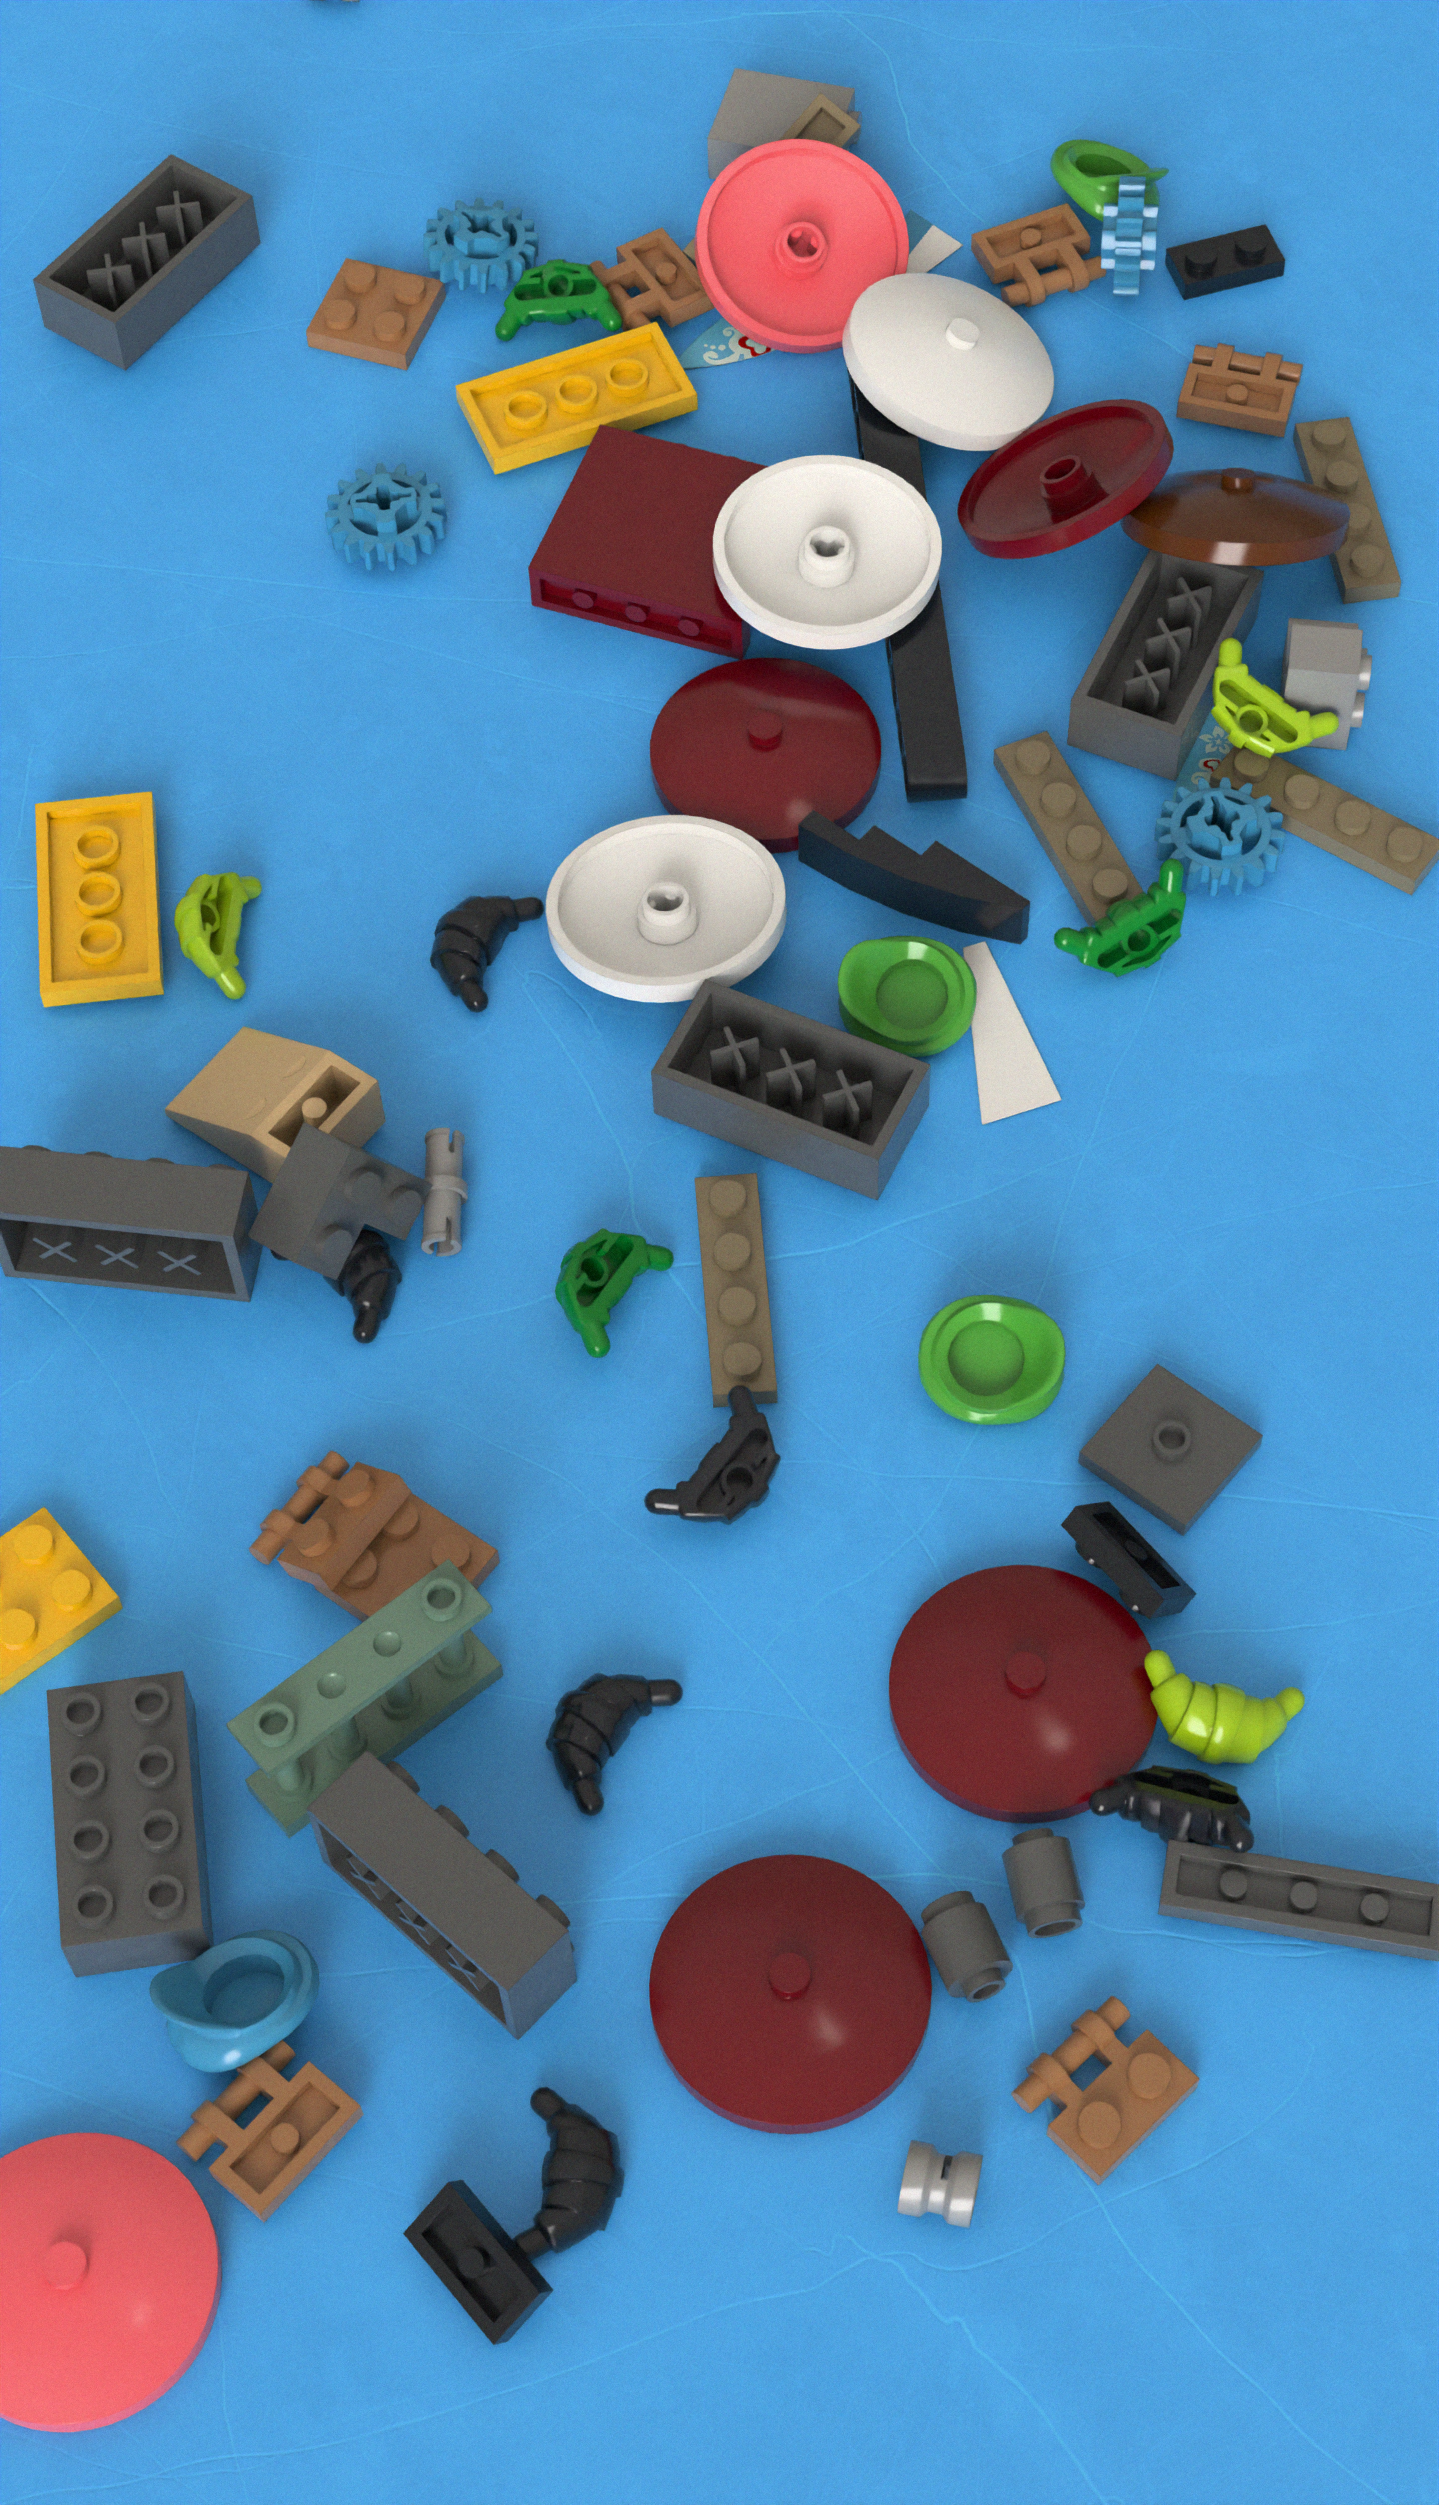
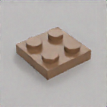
M346 258L306 330L308 347L408 370L446 298L445 283L438 279Z
M411 1493L332 1591L316 1585L314 1587L321 1594L364 1622L447 1559L457 1567L476 1590L500 1563L498 1550Z

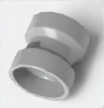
M911 2140L897 2213L920 2217L926 2212L942 2215L947 2224L970 2228L983 2155L960 2151L954 2156L940 2154L933 2144Z

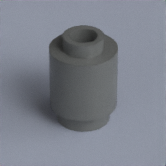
M1049 1828L1033 1829L1016 1835L1012 1839L1013 1846L1002 1854V1859L1017 1921L1026 1925L1028 1936L1031 1938L1058 1936L1079 1928L1083 1923L1080 1910L1085 1907V1901L1069 1839L1054 1836L1053 1830Z
M969 1891L953 1892L930 1903L921 1913V1918L925 1925L921 1934L948 1994L951 1997H966L968 2002L974 2003L986 2000L999 1993L1006 1985L1004 1978L1011 1972L1013 1964L986 1906L983 1903L976 1902Z

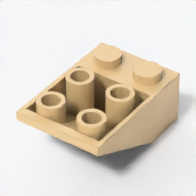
M244 1026L165 1108L166 1116L272 1184L304 1122L359 1148H362L386 1122L377 1079L330 1050Z

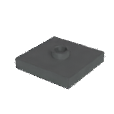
M1156 1364L1079 1452L1078 1463L1184 1536L1261 1446L1263 1435L1159 1364Z

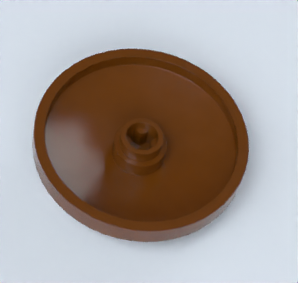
M1245 468L1205 469L1164 475L1151 494L1135 509L1124 516L1120 522L1123 531L1132 540L1163 554L1213 564L1271 566L1314 560L1340 549L1348 538L1350 509L1335 494L1296 479Z

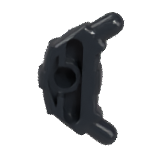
M470 896L439 919L434 932L435 940L430 956L431 966L438 970L450 993L453 996H460L471 1012L478 1013L487 1008L489 999L483 989V975L487 966H491L509 932L516 931L519 928V922L536 920L543 915L544 905L542 901L537 897L512 900L509 896Z
M362 1228L337 1280L325 1275L322 1276L340 1296H345L352 1305L356 1318L352 1334L358 1342L363 1344L374 1341L382 1319H387L390 1315L396 1288L402 1280V1275L396 1261L390 1255V1247L383 1237L373 1230ZM270 1249L271 1254L277 1260H288Z
M736 1385L728 1392L727 1399L732 1413L728 1423L729 1429L720 1443L717 1442L704 1456L698 1465V1470L689 1480L677 1483L676 1489L657 1488L646 1494L644 1504L649 1512L656 1515H677L681 1519L701 1523L720 1521L730 1525L742 1517L750 1508H756L764 1502L770 1492L769 1484L776 1474L781 1458L775 1451L773 1437L764 1413L758 1412L753 1394L748 1387Z
M596 1673L582 1682L576 1690L568 1691L560 1699L555 1709L556 1718L550 1727L545 1744L547 1749L552 1752L555 1767L566 1790L572 1791L577 1806L583 1814L594 1816L603 1809L604 1797L599 1788V1784L602 1781L601 1771L609 1757H613L630 1734V1728L637 1722L640 1716H648L652 1712V1707L672 1706L681 1700L683 1689L676 1680H647L644 1676L616 1674L606 1676L602 1673Z
M1153 1765L1151 1768L1118 1776L1114 1780L1113 1785L1097 1789L1091 1793L1088 1800L1089 1808L1094 1814L1107 1816L1118 1812L1119 1816L1124 1820L1141 1821V1828L1149 1832L1158 1833L1160 1839L1168 1844L1169 1839L1206 1846L1218 1844L1229 1846L1235 1853H1245L1253 1847L1255 1842L1254 1834L1249 1827L1250 1812L1237 1793V1787L1210 1777L1208 1773L1188 1768L1183 1770Z
M548 2087L538 2088L530 2098V2105L533 2111L547 2122L546 2130L551 2138L550 2151H547L542 2165L541 2210L533 2218L534 2226L512 2239L529 2261L551 2250L556 2254L561 2253L596 2231H604L611 2216L615 2200L621 2197L625 2177L624 2170L620 2167V2150L617 2135L605 2130L595 2117L578 2105L567 2103L554 2090Z

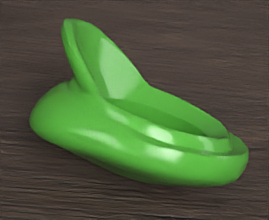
M1082 139L1067 141L1059 145L1053 152L1050 160V168L1057 183L1080 207L1101 222H1103L1104 203H1118L1120 176L1146 177L1144 204H1158L1159 208V191L1155 182L1169 173L1167 168H1149L1141 159L1119 148L1098 141Z
M889 936L865 940L853 946L846 953L838 972L839 1011L843 1024L849 1034L909 1057L930 1056L946 1050L962 1038L973 1021L977 1002V983L968 963L957 951L937 940L919 936Z
M1000 1295L966 1296L940 1309L924 1328L918 1351L920 1381L930 1399L942 1411L956 1419L981 1425L1020 1423L1037 1417L1057 1397L1065 1376L1063 1370L1066 1356L1065 1341L1057 1323L1042 1309L1030 1302Z

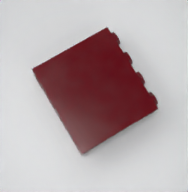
M600 424L528 567L532 606L743 660L750 646V624L731 608L717 584L713 568V534L718 515L730 495L752 475L769 466Z

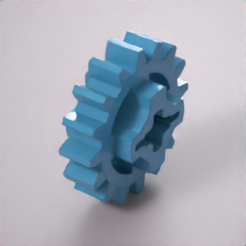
M1120 176L1118 203H1104L1101 269H1114L1113 296L1139 297L1140 270L1154 271L1158 204H1144L1146 177Z
M476 198L474 206L468 207L461 200L455 201V211L451 212L441 207L437 210V220L428 219L426 222L427 233H424V257L428 258L429 271H440V281L442 283L450 282L453 279L458 280V290L464 291L470 284L478 286L480 293H486L488 285L495 284L500 290L505 291L507 290L509 279L518 282L523 276V271L536 267L539 235L534 233V221L532 219L522 220V210L520 208H515L508 212L504 211L503 201L501 200L496 201L492 207L485 206L482 198Z
M378 463L375 469L376 474L368 475L359 468L355 470L356 482L351 483L346 480H340L338 482L339 495H328L329 511L325 512L328 535H331L334 550L345 549L346 561L350 564L361 557L365 558L367 570L372 571L377 566L378 561L386 562L389 571H395L397 560L405 559L414 566L418 564L416 555L418 551L433 554L435 552L434 539H444L446 535L444 522L447 521L445 499L441 498L440 486L438 483L427 485L426 473L422 470L411 477L407 476L406 464H400L393 473L386 472L384 464Z
M1227 777L1222 778L1219 788H1211L1204 778L1198 779L1197 792L1192 793L1183 786L1177 788L1176 801L1165 800L1162 804L1161 818H1157L1154 841L1158 842L1157 859L1160 861L1171 858L1179 860L1184 867V874L1188 876L1186 888L1193 890L1200 882L1208 884L1210 896L1217 895L1220 885H1228L1234 895H1239L1245 880L1256 887L1261 886L1264 871L1273 873L1276 871L1279 855L1283 852L1285 832L1281 831L1283 815L1281 812H1270L1272 798L1269 795L1255 800L1251 797L1252 784L1246 783L1239 791L1231 789L1230 779Z

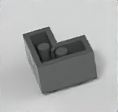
M304 1122L247 1236L298 1265L337 1280L364 1224L404 1241L406 1240L432 1184L375 1154Z

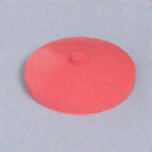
M787 139L766 143L749 150L731 162L719 174L706 194L695 229L694 251L697 271L704 290L714 307L730 325L746 337L769 348L791 353L812 354L843 347L844 327L860 295L877 281L906 273L909 257V237L906 221L895 195L888 184L870 165L849 151L832 144L808 139Z
M70 2133L37 2140L0 2158V2418L19 2426L47 2432H78L111 2425L143 2410L163 2396L184 2375L201 2351L211 2331L221 2295L222 2263L218 2237L208 2211L191 2182L175 2165L149 2147L115 2135Z

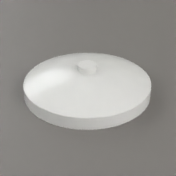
M905 273L884 278L869 286L860 295L845 324L842 340L843 354L847 368L857 387L885 417L911 434L929 442L965 451L997 450L1026 429L1039 423L1052 399L1054 390L1053 368L1048 353L1037 334L1019 314L1004 302L964 281L929 273Z
M813 455L793 458L771 465L752 475L730 495L718 515L714 528V574L717 584L731 608L743 620L760 632L776 640L804 648L847 649L867 645L894 634L914 620L931 599L939 579L942 539L938 522L930 506L922 495L903 478L879 465L861 459L837 455Z
M661 815L639 818L615 825L594 835L575 848L564 859L551 879L546 896V918L550 941L555 953L564 966L578 979L603 993L640 1002L666 1003L692 1000L705 979L725 987L738 983L758 969L772 954L782 937L787 916L783 875L770 852L752 836L729 824L688 815Z

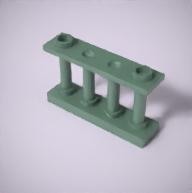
M449 1559L226 1724L230 1733L260 1767L259 1770L245 1779L249 1792L288 1838H291L311 1822L307 1807L365 1751L368 1750L380 1762L387 1765L503 1676L501 1663L470 1630L471 1627L492 1612L491 1605Z

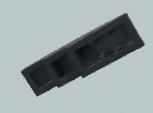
M815 810L798 824L799 861L855 893L900 913L959 932L1015 944H1021L1028 937L1030 901L938 841H935L920 855L875 825L859 840Z

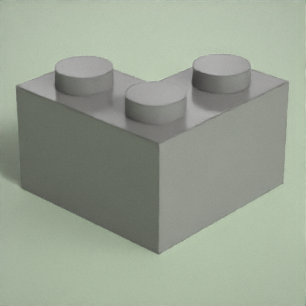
M1289 618L1282 661L1280 696L1285 699V703L1295 708L1296 712L1306 710L1310 716L1323 712H1332L1339 719V727L1335 733L1313 739L1311 744L1304 747L1346 750L1350 727L1361 728L1365 693L1357 692V689L1368 690L1372 655H1367V648H1362L1363 630L1358 629V624L1298 618Z

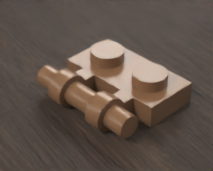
M1068 203L972 234L971 251L992 283L997 284L1012 278L1016 282L1001 289L1002 301L1010 308L1025 304L1026 307H1032L1044 303L1048 295L1066 289L1070 293H1074L1088 288L1090 281L1106 276V269H1101L1100 256L1084 261L1080 257L1089 253L1091 237ZM1055 264L1059 268L1057 270L1042 275H1039V273L1037 272V270Z
M662 227L616 247L618 265L607 269L601 261H594L590 264L594 274L609 291L613 305L621 314L623 320L621 328L624 332L651 324L650 319L659 315L672 328L715 308L704 290L697 268ZM637 286L642 294L631 298L626 290Z
M1218 343L1217 348L1196 344L1192 363H1189L1178 400L1176 417L1284 438L1295 399L1296 387L1299 386L1303 364L1283 361L1282 354L1266 352L1265 357L1235 352L1234 345Z
M329 1451L317 1467L308 1466L297 1479L296 1485L298 1490L281 1510L273 1509L260 1524L262 1533L249 1547V1551L258 1561L269 1565L284 1548L285 1550L277 1558V1561L289 1576L332 1591L412 1492L400 1475L360 1462H356L351 1470L344 1475L349 1468L348 1462L340 1454ZM318 1505H321L318 1508V1510L313 1514V1516L309 1519V1521L303 1524L306 1521V1519L311 1515V1513L316 1509V1507Z
M1114 1996L1109 1997L1095 2012L1087 2009L1071 2024L1073 2033L1051 2055L1042 2052L1026 2068L1029 2076L1011 2092L1017 2104L1027 2113L1031 2114L1047 2098L1062 2111L1048 2125L1046 2135L1098 2186L1197 2089L1199 2078L1148 2029L1128 2048L1116 2038L1114 2032L1131 2015L1126 2006ZM1091 2055H1094L1106 2069L1082 2091L1071 2081L1069 2076Z
M283 2040L250 2062L237 2067L236 2070L239 2075L213 2103L205 2100L192 2113L191 2118L194 2123L176 2141L177 2146L194 2162H197L214 2142L223 2146L226 2150L208 2168L212 2177L263 2223L364 2115L361 2106L310 2061L289 2082L279 2073L296 2056L292 2048ZM259 2094L268 2098L271 2102L244 2130L234 2122Z

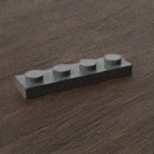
M1168 1840L1158 1909L1159 1915L1439 1962V1884L1248 1852L1235 1853L1230 1849Z

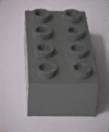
M170 154L33 279L44 327L126 371L261 244L253 196Z
M1150 549L1071 699L1067 745L1176 781L1213 707L1214 670L1218 667L1219 646L1223 640L1235 638L1243 647L1258 616L1264 571L1249 566L1222 565L1187 560Z
M705 979L651 1071L654 1113L878 1200L929 1106L930 1064Z
M27 1145L22 1148L0 1146V1263L5 1276L250 1302L263 1245L247 1236L259 1213L248 1171H240L223 1164H214L208 1167L181 1165L163 1158H150L145 1161L114 1158L106 1153L96 1151L84 1154L54 1152L37 1145Z
M178 1671L47 1690L61 1949L75 1977L195 1960L202 1953L213 1947L214 1942L195 1704L184 1672Z
M368 1750L365 1751L307 1807L323 1862L509 2033L519 2040L577 1981L573 1959L575 1949L570 1941L569 1930L567 1929L571 1925L569 1919L545 1895L540 1894L536 1899H533L517 1884L520 1880L519 1875L511 1864L498 1852L490 1849L484 1855L466 1839L470 1835L467 1827L449 1808L439 1805L434 1810L419 1797L417 1793L420 1792V1788L417 1782L401 1765L395 1761H390L385 1766Z

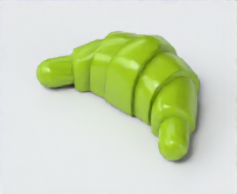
M1227 638L1221 642L1219 646L1218 667L1215 668L1212 695L1214 708L1210 713L1218 725L1229 734L1227 739L1237 748L1247 747L1258 755L1271 758L1273 754L1291 752L1311 744L1313 739L1324 737L1337 731L1339 719L1336 714L1323 712L1310 716L1306 710L1296 712L1297 710L1285 703V699L1265 684L1262 686L1251 674L1248 676L1249 668L1247 664H1242V645L1237 639Z
M235 872L211 876L202 874L195 878L186 891L185 897L176 906L174 925L179 934L178 940L181 951L209 979H215L222 992L228 998L233 1000L239 999L246 992L245 981L235 968L239 965V959L235 953L236 942L239 940L241 929V912L244 904L260 895L262 884L254 876L239 877Z
M1162 1650L1150 1651L1144 1660L1145 1670L1154 1688L1150 1693L1151 1700L1169 1735L1167 1740L1197 1755V1760L1209 1764L1219 1765L1222 1762L1251 1764L1255 1762L1258 1754L1269 1748L1284 1733L1287 1723L1301 1711L1305 1704V1697L1302 1691L1295 1687L1283 1689L1274 1698L1266 1697L1260 1699L1245 1695L1242 1689L1231 1684L1215 1683L1209 1685L1199 1681L1192 1682L1186 1674L1176 1673L1170 1657Z

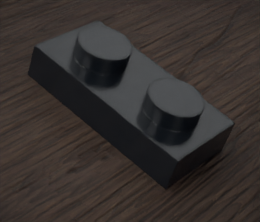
M1264 224L1167 248L1165 265L1183 300L1283 276L1285 258L1268 227Z
M1109 1501L1075 1506L1061 1524L1076 1541L1075 1548L1079 1555L1089 1564L1102 1569L1120 1588L1119 1595L1123 1602L1136 1613L1146 1616L1148 1619L1181 1613L1196 1595L1195 1591Z
M463 2180L448 2182L403 2233L493 2345L508 2342L553 2291V2288Z

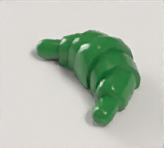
M565 259L548 260L547 264L523 271V276L504 302L506 310L495 326V334L499 340L506 342L516 335L521 325L527 327L534 321L537 323L549 321L555 325H568L576 322L577 319L586 318L598 320L604 329L615 332L620 329L623 320L621 314L612 303L609 291L594 274L590 265L567 262Z
M1173 858L1165 860L1160 867L1158 882H1153L1150 885L1147 894L1143 891L1131 900L1124 898L1115 902L1105 911L1106 916L1092 924V927H1084L1080 931L1068 927L1058 929L1054 934L1055 946L1064 952L1077 956V959L1082 964L1113 973L1116 977L1141 967H1150L1159 961L1161 955L1182 936L1180 930L1186 904V894L1182 891L1184 876L1182 863Z
M602 1228L583 1242H578L566 1252L561 1262V1272L557 1279L555 1295L574 1331L581 1335L589 1355L594 1358H601L608 1354L611 1345L605 1326L610 1322V1310L626 1294L635 1276L642 1275L648 1269L666 1271L671 1268L674 1256L668 1248L647 1244L646 1239L639 1235L609 1232Z

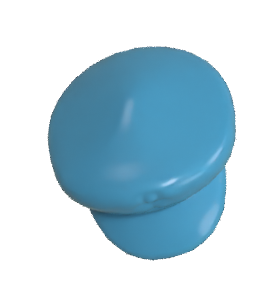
M249 1931L211 1947L193 1961L159 1972L151 1981L150 1997L156 2009L166 2017L171 2044L181 2054L183 2061L201 2071L224 2072L240 2067L255 2059L291 2034L301 2024L311 2010L318 1995L320 1984L319 1970L307 1947L295 1937L281 1931Z

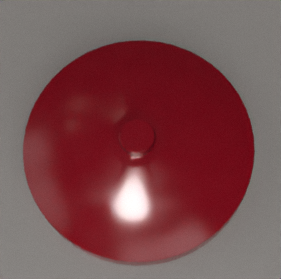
M1114 399L1093 402L1051 416L1026 429L1016 438L999 448L976 470L967 482L959 499L957 509L959 522L971 545L980 553L993 558L1025 559L1037 557L1080 543L1122 519L1151 494L1166 474L1173 458L1174 444L1172 436L1159 411L1153 406L1137 400Z
M752 658L729 662L705 671L688 681L670 697L655 721L650 739L652 781L661 803L670 815H688L716 820L729 824L752 836L770 854L798 850V824L813 810L842 829H845L868 805L876 790L881 770V737L879 727L870 707L857 691L841 678L822 668L805 662L783 658Z
M1034 1565L998 1566L980 1570L963 1576L937 1591L921 1605L903 1629L893 1653L889 1673L888 1702L893 1730L902 1752L917 1774L934 1791L960 1808L982 1817L1010 1823L1034 1824L1066 1819L1089 1810L1088 1800L1091 1793L1097 1789L1113 1785L1114 1780L1118 1776L1136 1772L1145 1758L1153 1739L1158 1718L1150 1696L1154 1688L1144 1665L1145 1657L1152 1649L1145 1634L1129 1612L1108 1593L1083 1578L1057 1569Z
M772 1855L752 1859L721 1871L704 1882L682 1902L668 1921L657 1944L650 1971L649 1997L654 2032L659 2048L678 2081L701 2104L717 2115L735 2124L768 2133L806 2134L824 2131L857 2119L878 2106L901 2084L913 2067L927 2034L931 2012L932 1984L927 1953L914 1923L903 1907L889 1892L863 1873L829 1859L808 1855Z

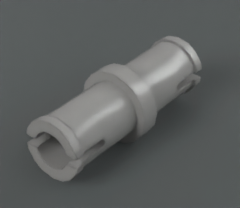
M450 1128L432 1129L426 1133L424 1141L426 1157L425 1178L423 1180L431 1183L432 1187L423 1203L424 1216L421 1248L425 1253L431 1255L434 1252V1242H437L436 1256L440 1257L455 1255L462 1249L461 1205L466 1203L468 1199V1185L462 1180L465 1137L463 1133L455 1130L452 1133V1142L449 1143Z

